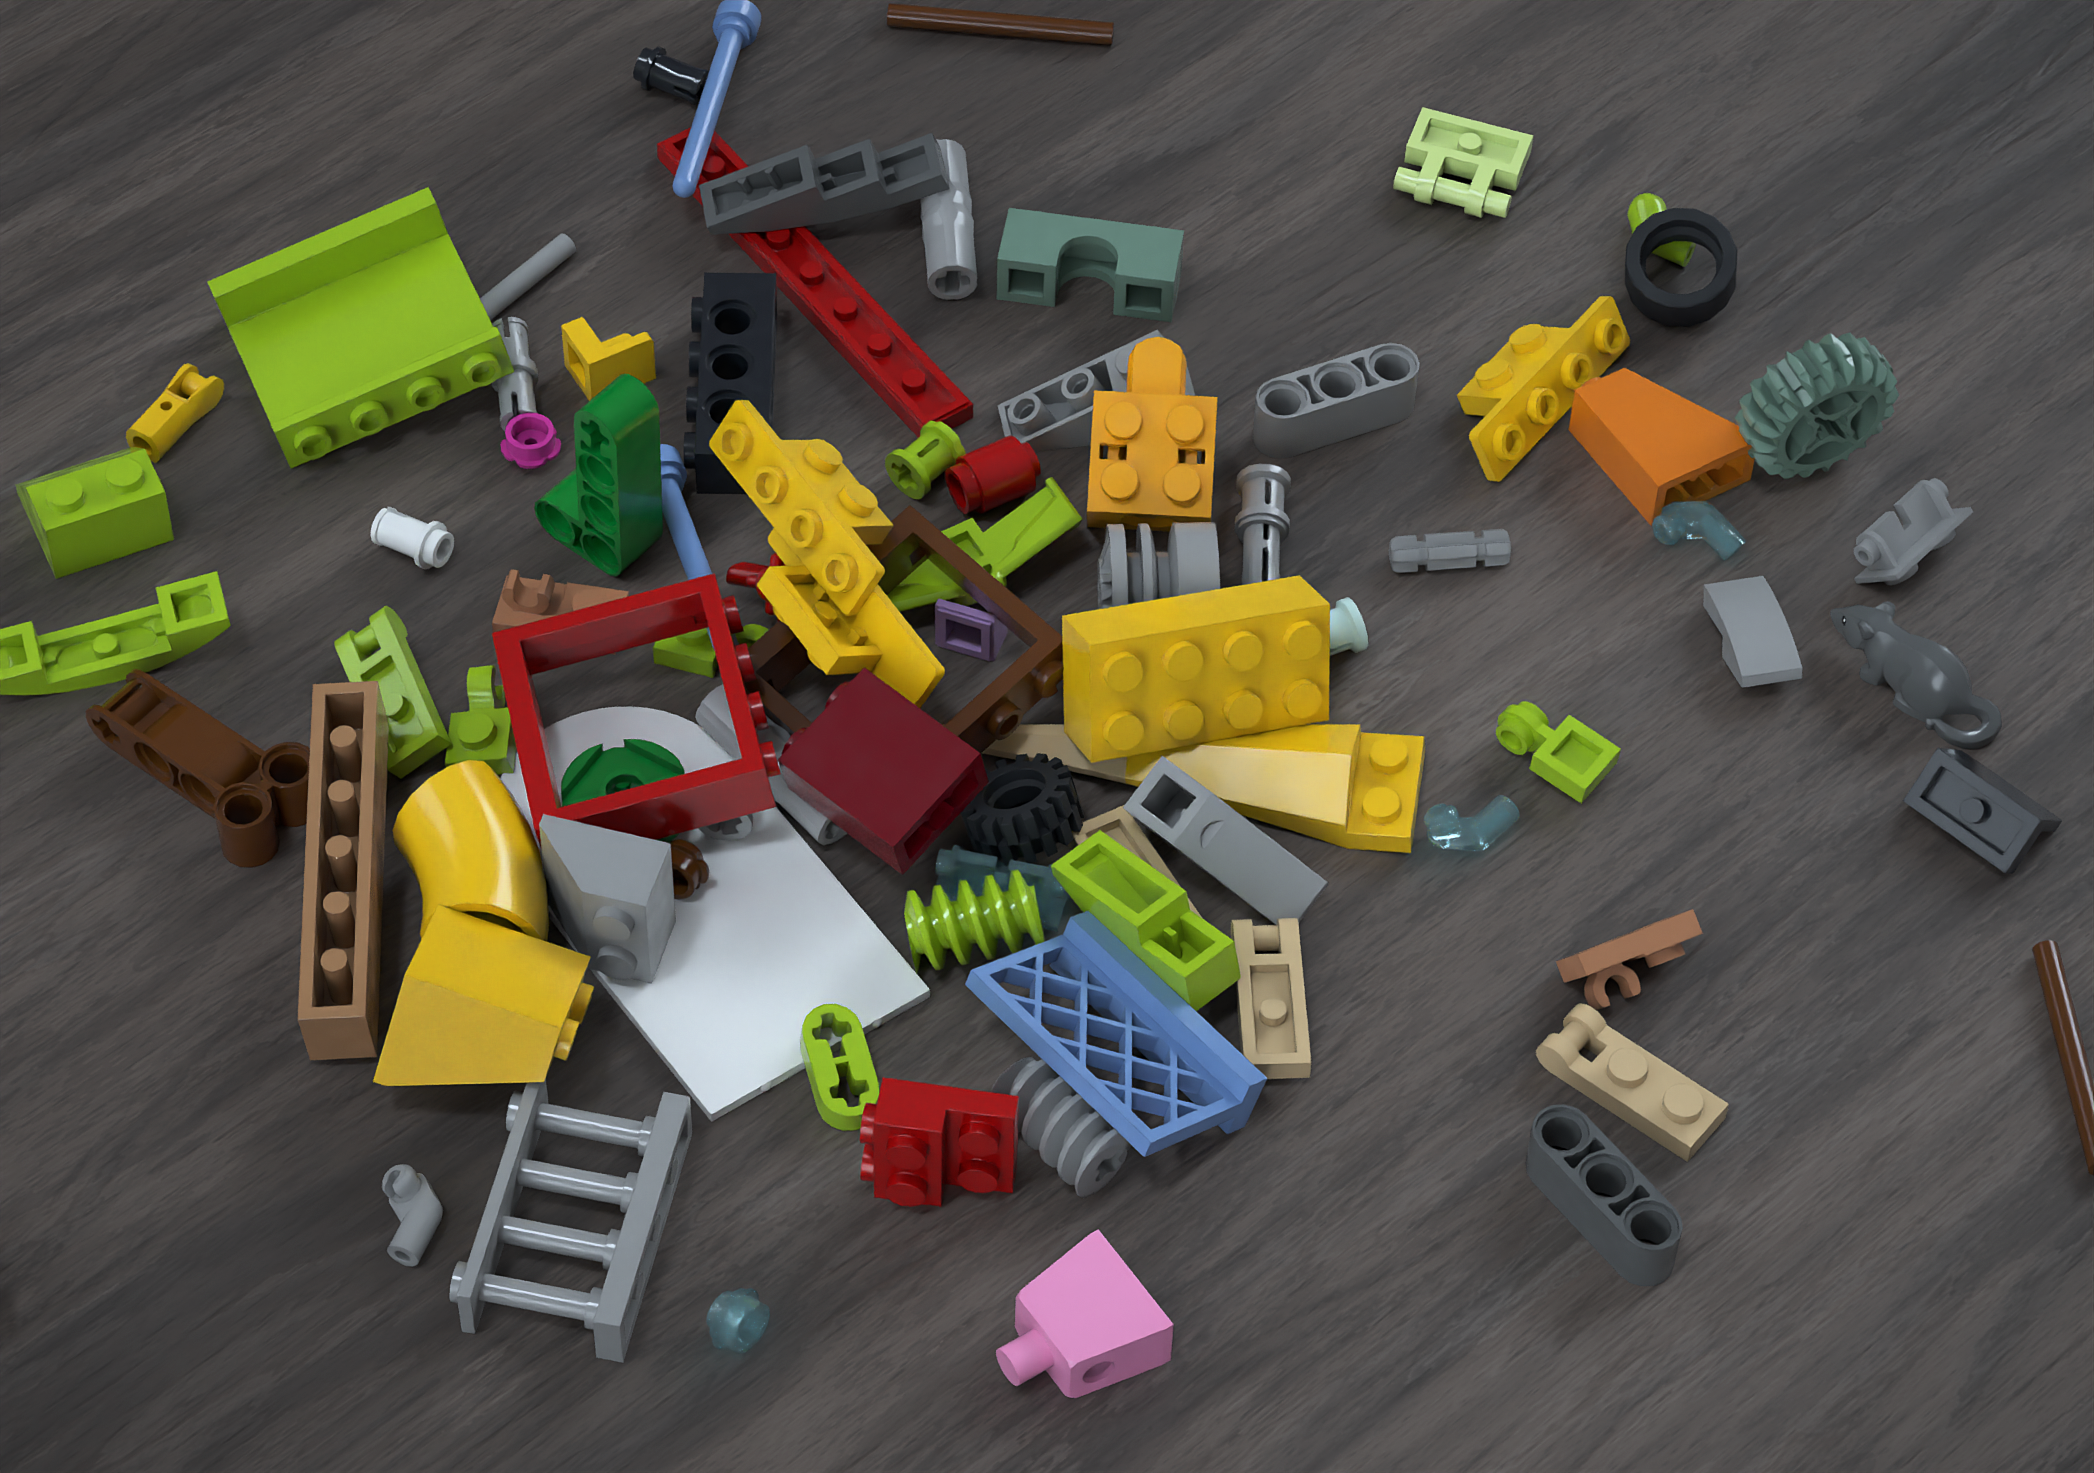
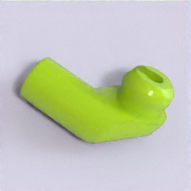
M1643 193L1633 199L1627 215L1632 234L1636 227L1652 214L1667 210L1662 198L1654 194ZM1673 241L1659 246L1652 253L1685 267L1694 253L1696 243Z

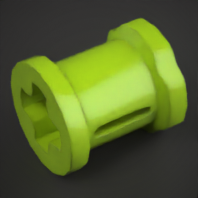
M929 421L922 427L920 437L904 450L900 448L894 449L887 455L885 467L890 479L901 492L913 499H921L930 491L931 482L945 472L947 468L956 465L957 457L966 454V451L958 435L949 426L940 421Z

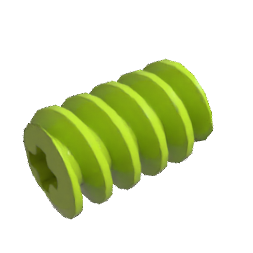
M1018 869L1011 870L1008 890L1006 891L1001 890L992 874L985 875L981 896L975 895L966 879L959 881L955 901L949 900L940 884L933 886L929 906L923 905L915 890L907 891L904 915L916 974L919 971L921 954L924 953L934 969L940 970L944 968L947 949L950 948L960 964L966 965L971 960L972 948L975 943L978 944L986 959L991 960L996 957L998 942L1001 938L1004 939L1012 954L1022 950L1026 933L1030 934L1036 945L1045 942L1035 886H1028Z

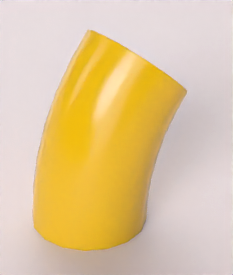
M466 760L453 764L427 779L411 794L399 811L392 830L394 844L407 860L422 893L423 917L420 930L421 939L439 904L547 942L549 931L548 893L540 851L529 822L513 794L496 772L484 761Z

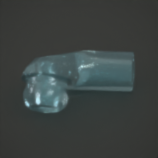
M1498 795L1474 817H1459L1456 807L1452 805L1446 806V804L1441 803L1431 807L1425 814L1424 823L1428 829L1426 836L1434 846L1441 850L1481 851L1518 821L1520 814L1513 801L1503 795Z

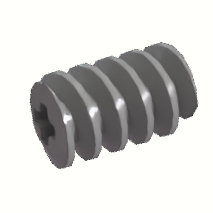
M1032 1057L1023 1058L1008 1067L996 1080L991 1092L1019 1096L1018 1132H1022L1023 1141L1034 1150H1039L1041 1159L1052 1168L1057 1167L1059 1177L1069 1185H1075L1078 1196L1084 1199L1093 1195L1111 1181L1125 1161L1131 1144L1119 1132L1113 1129L1043 1059L1036 1061Z

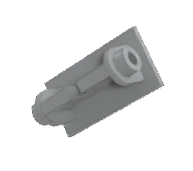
M1932 478L1929 481H1919L1893 505L1903 525H1901L1894 511L1885 512L1857 537L1854 555L1862 565L1867 567L1854 578L1855 582L1860 584L1884 581L1886 585H1895L1907 580L1918 571L1917 563L1930 551L1946 545L1955 537L1956 532L1954 529L1970 516L1973 510L1971 507L1952 509L1946 499L1949 495L1948 489L1939 479Z

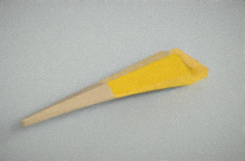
M1020 724L1010 736L1003 740L994 741L982 753L1015 760L1016 755L1027 753L1029 761H1033L1037 753L1047 754L1049 761L1057 757L1062 760L1064 766H1068L1070 771L1139 787L1163 756L1240 815L1286 828L1346 849L1411 853L1425 758L1424 736L1361 732L1360 724H1305L1091 763L1064 733V724Z

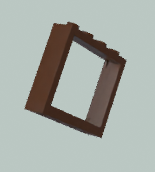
M909 505L891 521L894 526L882 544L866 545L885 569V573L878 583L884 593L888 595L923 562L929 559L1030 647L944 725V727L981 754L994 741L1003 740L1010 736L1020 725L1023 715L1039 700L1049 698L1058 692L1056 685L1063 680L1064 669L1062 636ZM779 621L748 648L756 680L746 682L745 687L747 694L760 692L765 714L776 725L785 729L792 736L797 730L808 728L812 722L778 692L811 663V660L808 657L807 649L789 626Z

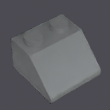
M543 814L539 828L548 905L579 953L591 957L588 964L589 969L600 971L606 976L618 980L630 978L652 984L676 922L671 844Z

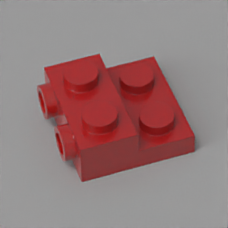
M883 1077L877 1104L866 1102L863 1110L860 1143L865 1144L861 1163V1181L874 1182V1198L889 1199L893 1203L907 1207L919 1206L921 1204L941 1207L946 1184L961 1186L975 1193H989L992 1191L1013 1193L1017 1173L1019 1096Z

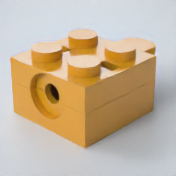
M1162 337L1147 338L1136 344L1128 359L1126 392L1094 390L1087 527L1106 528L1107 524H1123L1124 529L1137 530L1138 524L1148 523L1151 531L1170 532L1172 523L1211 522L1218 397L1185 395L1186 357L1181 347L1169 339ZM1104 446H1108L1107 459H1103ZM1197 451H1201V464H1197Z

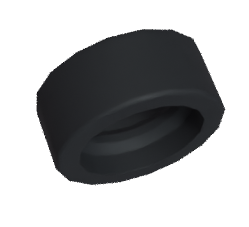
M1671 208L1652 214L1636 227L1626 245L1625 285L1631 301L1647 318L1663 325L1690 327L1708 321L1727 306L1736 289L1737 248L1732 235L1716 217L1694 208ZM1673 241H1688L1705 247L1713 254L1716 262V274L1712 282L1701 290L1689 294L1669 293L1655 287L1649 281L1646 273V261L1650 253L1661 245Z

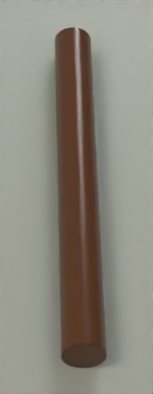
M889 3L887 12V26L1112 45L1114 22Z
M2051 940L2042 941L2033 947L2032 952L2089 1173L2094 1175V1081L2058 943Z

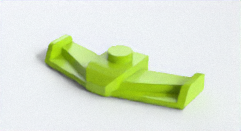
M1050 477L1045 480L1046 487L985 532L981 531L973 518L941 532L1006 587V577L1068 530L1072 532L1079 527L1083 518L1055 479ZM929 559L923 562L887 595L899 612L935 604L938 598L946 601L950 600L963 606L978 603Z

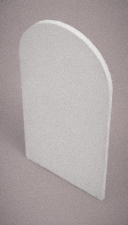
M632 706L599 708L567 717L544 729L561 807V781L565 771L571 762L582 752L602 743L603 751L613 747H624L623 739H641L653 742L673 753L682 764L685 774L735 760L699 725L678 715L651 708ZM517 752L514 773H503L500 779L513 794L528 820L539 848L543 865L542 850L534 830ZM777 807L753 813L752 831L746 837L739 840H718L705 835L698 828L682 832L674 839L686 840L694 844L701 851L703 860L709 867V878L706 883H700V887L697 890L695 889L689 898L682 900L674 899L676 922L652 984L630 978L618 980L608 977L600 971L590 969L711 1122L805 1069L800 1049L801 1030L806 1015L814 1008L823 1004H838L847 1007L858 1017L865 1035L930 997V989ZM548 905L550 920L554 923V925L570 943L573 949L576 952H578L574 944L568 937L567 933L563 929L562 925L558 921L557 917L553 913L552 909ZM832 1028L821 1029L820 1039L828 1041L831 1052L833 1053L840 1049L842 1037L835 1036Z

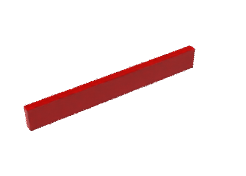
M691 127L657 143V158L674 177ZM715 130L696 190L692 194L702 207L699 185L749 167ZM805 226L775 231L729 234L764 273H776L777 287L918 438L920 437V430L929 421H940L953 429L973 418V403Z

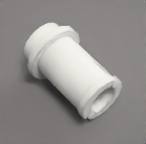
M392 507L381 509L371 527V540L374 544L386 546L414 558L415 564L422 569H429L432 566L436 568L442 567L448 561L453 551L454 537L451 533L447 532V528L443 523L432 521L427 524L398 512Z

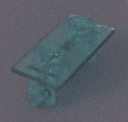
M954 845L952 851L940 849L938 853L935 874L939 876L936 885H941L950 901L956 900L959 881L965 879L975 895L981 896L985 875L990 874L993 875L1001 890L1006 891L1008 890L1011 870L1018 869L1027 885L1035 886L1043 929L1058 932L1068 897L1066 890L1052 874V864L1049 867L1010 860L1009 865L1005 866L1002 862L997 863V857L964 851L962 846Z

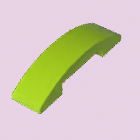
M215 571L156 587L159 604L40 636L37 635L32 621L0 629V695L54 694L114 683L126 679V675L133 669L146 673L199 649L231 626L218 572Z

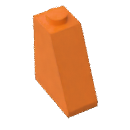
M1622 368L1602 378H1592L1580 388L1575 389L1569 431L1651 526L1751 480L1755 458H1751L1748 451L1752 446L1748 445L1740 434L1739 426L1627 368Z

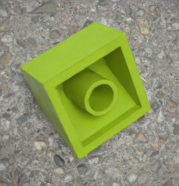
M130 447L16 484L18 496L56 579L174 540L166 493L144 448Z

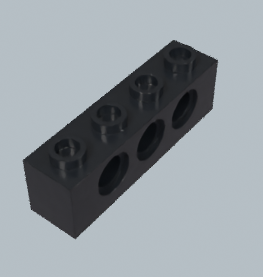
M704 272L703 297H692L691 329L692 333H701V341L689 342V377H698L699 379L698 386H687L686 420L687 423H696V432L684 433L685 469H695L697 494H747L709 446L710 439L736 400H749L773 429L778 315L776 273Z

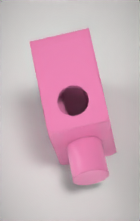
M1098 1229L1085 1237L1020 1290L1015 1302V1328L1019 1337L996 1350V1357L1003 1373L1013 1385L1019 1386L1046 1370L1065 1396L1078 1398L1169 1362L1171 1360L1174 1324Z

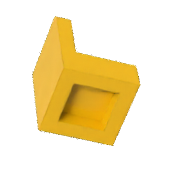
M583 317L561 325L565 367L589 401L621 374H629L640 380L643 384L656 379L654 341L647 332H642L635 336L623 333L600 342Z

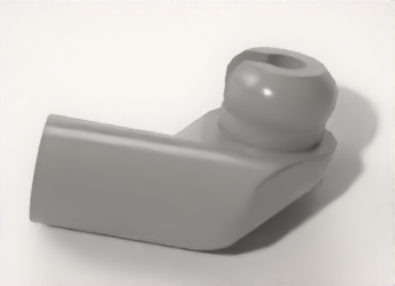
M400 1164L390 1168L382 1180V1190L389 1197V1203L401 1222L387 1248V1252L398 1263L413 1267L419 1263L440 1224L443 1207L426 1177L421 1173H416L410 1165Z

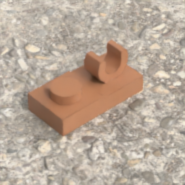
M511 569L506 576L492 621L493 632L629 596V592L569 582L567 584L556 583L551 575L543 574L541 580L520 577L519 570Z
M1692 909L1558 960L1556 964L1564 983L1585 976L1588 977L1584 987L1585 998L1589 1006L1598 1010L1610 1006L1609 998L1605 993V983L1608 978L1618 983L1624 999L1640 994V981L1636 973L1622 963L1645 957L1649 968L1685 955L1686 953L1681 942L1703 933Z

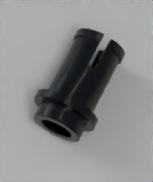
M657 46L654 50L647 47L644 48L638 56L633 71V78L641 82L642 89L650 91L655 87L685 99L693 105H698L709 71L667 56L666 49Z

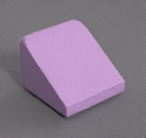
M938 598L935 604V644L939 647L989 662L995 660L1008 633V628L994 614Z

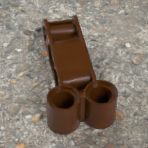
M133 669L126 675L127 684L102 706L93 704L85 711L90 728L106 746L216 820L222 852L230 863L248 868L265 864L274 857L279 848L280 840L277 827L280 825L298 827L307 824L310 748L298 742H284L264 751L149 674L138 669Z

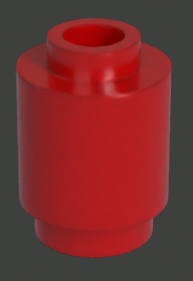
M1009 435L957 457L956 465L946 469L945 479L950 495L961 512L967 514L975 510L982 514L1034 492L1036 489V477L1040 476L1041 467L1031 445L1027 442L1021 444L1016 437Z

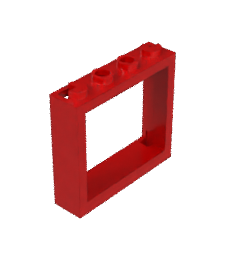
M715 573L492 633L534 830L540 847L539 823L543 814L656 840L776 807L769 777L781 774L773 742L760 743L757 734L758 731L769 729L760 692L747 694L745 683L756 680L747 643L735 645L732 637L734 634L744 632L735 596L731 595L722 598ZM709 627L742 758L561 807L532 675Z

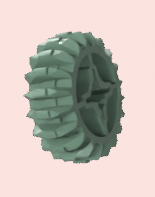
M1849 332L1836 338L1830 333L1825 335L1819 343L1814 344L1812 341L1807 340L1801 349L1793 353L1786 351L1785 358L1777 364H1768L1766 366L1767 373L1762 378L1754 379L1750 383L1752 392L1744 395L1739 400L1742 409L1735 416V420L1739 426L1740 434L1746 443L1752 446L1748 451L1749 456L1755 458L1757 464L1763 467L1769 475L1780 474L1785 480L1794 477L1798 473L1801 477L1806 478L1816 469L1820 468L1826 472L1829 471L1833 463L1841 459L1848 461L1850 453L1857 448H1866V440L1871 435L1878 434L1883 430L1881 421L1890 418L1895 412L1892 404L1899 397L1895 387L1897 380L1892 373L1893 368L1884 355H1881L1876 346L1871 345L1865 337L1856 339Z

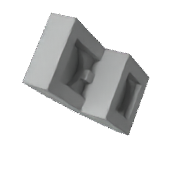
M1764 576L1704 584L1703 606L1723 636L1722 658L1742 688L1802 679V665L1794 639L1782 609Z

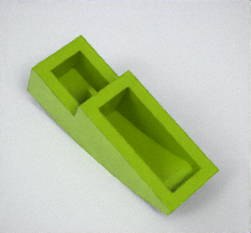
M1101 830L1051 865L1052 874L1083 912L1089 911L1195 1011H1198L1241 978L1235 942L1190 910L1187 891Z

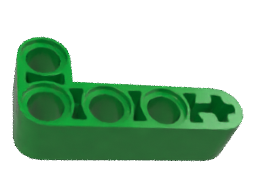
M629 374L618 376L575 413L576 468L536 501L534 506L538 521L549 535L609 576L621 574L654 545L663 534L659 408L657 401L646 385Z

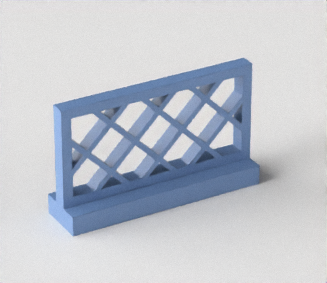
M1089 911L1070 917L1063 935L972 969L965 983L989 1009L1144 1157L1217 1125L1226 1134L1245 1127L1267 1080V1077ZM1051 963L1050 967L1058 975L1043 972V966ZM1005 982L1030 989L1029 998L1008 993L998 983ZM1042 992L1073 1000L1074 1010L1042 1002ZM1087 1004L1091 1005L1104 1018L1087 1014ZM1041 1023L1074 1031V1041L1051 1035ZM1087 1035L1119 1043V1053L1088 1045ZM1132 1047H1136L1148 1060L1133 1057ZM1086 1065L1118 1073V1084L1096 1078L1086 1068ZM1132 1077L1163 1085L1164 1096L1132 1088ZM1177 1089L1181 1090L1194 1103L1178 1100ZM1132 1109L1164 1117V1124L1150 1129L1132 1112Z

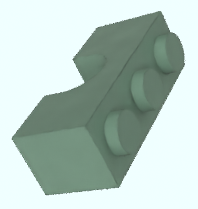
M1009 208L997 258V299L1055 307L1058 291L1064 283L1076 277L1089 276L1099 278L1113 288V315L1172 322L1182 272L1184 230Z

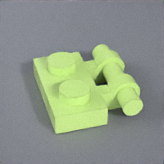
M1422 107L1406 145L1404 161L1405 163L1421 166L1422 169L1419 172L1399 167L1393 189L1414 194V201L1432 205L1434 200L1465 207L1464 213L1482 218L1484 213L1506 218L1512 196L1493 191L1492 187L1494 185L1516 191L1531 153L1533 135ZM1444 172L1471 179L1472 182L1469 185L1442 178L1441 176Z

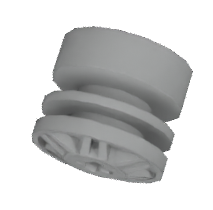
M1214 522L1172 523L1167 551H1155L1153 536L1148 523L1138 524L1136 552H1126L1123 524H1107L1105 543L1097 565L1098 609L1220 589L1218 538Z

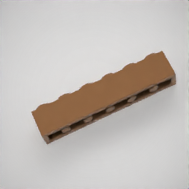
M378 681L313 684L298 999V1023L310 1061L377 1057L389 723Z

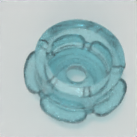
M739 1288L734 1292H723L711 1305L706 1318L707 1325L710 1327L709 1335L713 1338V1346L719 1350H723L727 1346L738 1354L747 1352L759 1341L765 1332L770 1318V1309L759 1301L757 1291L752 1288Z

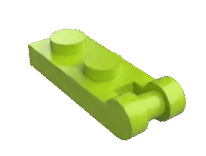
M384 606L369 617L370 624L358 633L353 630L348 631L335 640L334 645L349 682L378 681L389 723L387 770L401 779L452 743L406 640L408 635L406 627L393 609Z

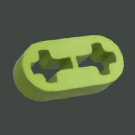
M823 1004L814 1008L805 1017L800 1037L801 1054L816 1106L822 1119L833 1128L842 1131H854L861 1128L865 1103L877 1104L879 1082L862 1025L856 1014L847 1007L838 1004ZM832 1028L835 1036L842 1037L840 1057L833 1058L828 1041L820 1039L821 1029ZM846 1076L850 1092L853 1095H860L858 1106L848 1107L844 1098H837L839 1077Z

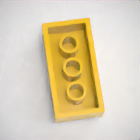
M1300 575L1062 615L1064 733L1091 763L1329 720L1330 603Z

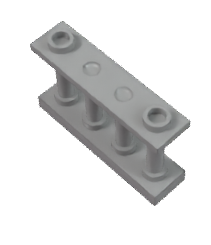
M546 1078L544 1082L526 1083L524 1092L514 1091L511 1096L506 1117V1129L510 1131L509 1138L468 1262L458 1261L455 1266L450 1284V1302L458 1303L462 1332L472 1334L476 1333L485 1302L583 1320L585 1328L594 1330L596 1358L623 1363L692 1137L690 1097L663 1092L656 1117L646 1116L644 1121L641 1122L551 1105L548 1103ZM542 1130L637 1148L638 1155L643 1156L639 1173L628 1172L626 1178L533 1161L532 1157ZM523 1187L620 1205L621 1212L626 1213L621 1230L611 1229L608 1235L513 1216ZM504 1244L603 1262V1270H608L603 1288L593 1287L590 1293L495 1275Z

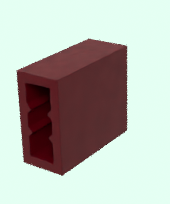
M865 667L851 682L840 684L832 692L826 702L825 710L808 728H801L792 734L784 745L782 755L777 760L788 789L902 875L989 782L981 754Z

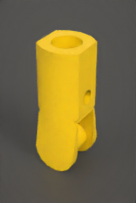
M189 363L184 364L156 401L126 431V439L129 446L144 448L150 460L154 463L158 462L192 424L216 407L223 395V379L214 375L205 378L199 375V370L196 366Z

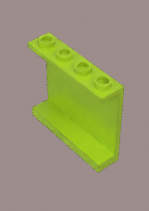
M429 187L207 281L291 469L310 460L318 459L335 449L365 436L376 434L386 427L423 411L434 409L439 404L476 388L487 386L495 380L515 372L497 326L493 327L449 237Z

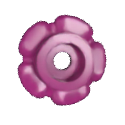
M523 413L511 419L505 429L506 439L502 440L500 444L501 452L505 459L511 462L515 460L519 467L525 469H535L545 465L548 461L554 460L561 450V441L556 438L557 431L552 422L544 415L538 413Z

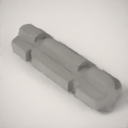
M1504 529L1482 530V536L1475 537L1474 531L1424 534V541H1417L1416 535L1395 536L1390 540L1389 560L1392 570L1396 573L1418 572L1419 565H1425L1426 571L1475 568L1476 561H1483L1484 567L1503 566L1509 563L1511 542L1508 532Z

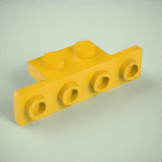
M1600 296L1570 328L1544 327L1539 324H1529L1517 329L1510 335L1509 341L1489 362L1480 366L1475 372V376L1457 394L1465 415L1485 416L1470 431L1469 439L1488 481L1500 482L1571 408L1575 389L1580 388L1592 378L1600 377L1630 345V337L1613 297Z
M736 400L710 439V448L844 615H856L885 573L882 564L866 545L882 544L894 525L878 507L875 495L861 485L843 464L842 455L834 446L820 439L781 440L749 400Z
M773 528L768 536V543L786 566H769L757 583V586L772 604L776 617L789 626L807 649L811 662L824 671L826 675L859 673L865 667L910 702L921 708L943 678L945 669L880 586L877 584L856 615H844L775 528Z

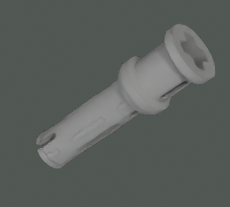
M1259 463L1249 465L1238 473L1236 479V490L1242 497L1241 511L1235 517V533L1243 543L1242 585L1280 579V544L1288 536L1290 519L1284 513V498L1290 493L1291 478L1287 471L1272 464ZM1265 482H1269L1270 486L1265 490Z

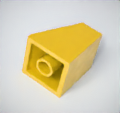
M438 904L404 975L373 1082L384 1086L544 1082L554 1057L567 1061L579 1024L583 1022L594 990V986L583 982L591 957Z

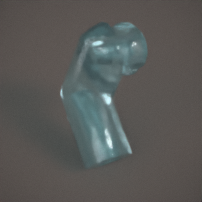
M1705 501L1672 502L1661 509L1660 515L1655 517L1652 523L1653 533L1660 542L1666 545H1674L1680 538H1703L1724 562L1747 542L1714 505Z

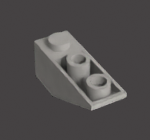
M1157 329L999 404L998 410L1005 437L1012 435L1021 444L1027 442L1035 452L1091 445L1094 390L1126 392L1128 359L1136 344L1147 338L1164 337ZM1187 368L1185 395L1195 396Z
M1163 756L1123 806L1140 824L1275 925L1277 919L1297 918L1299 924L1329 885L1321 876Z

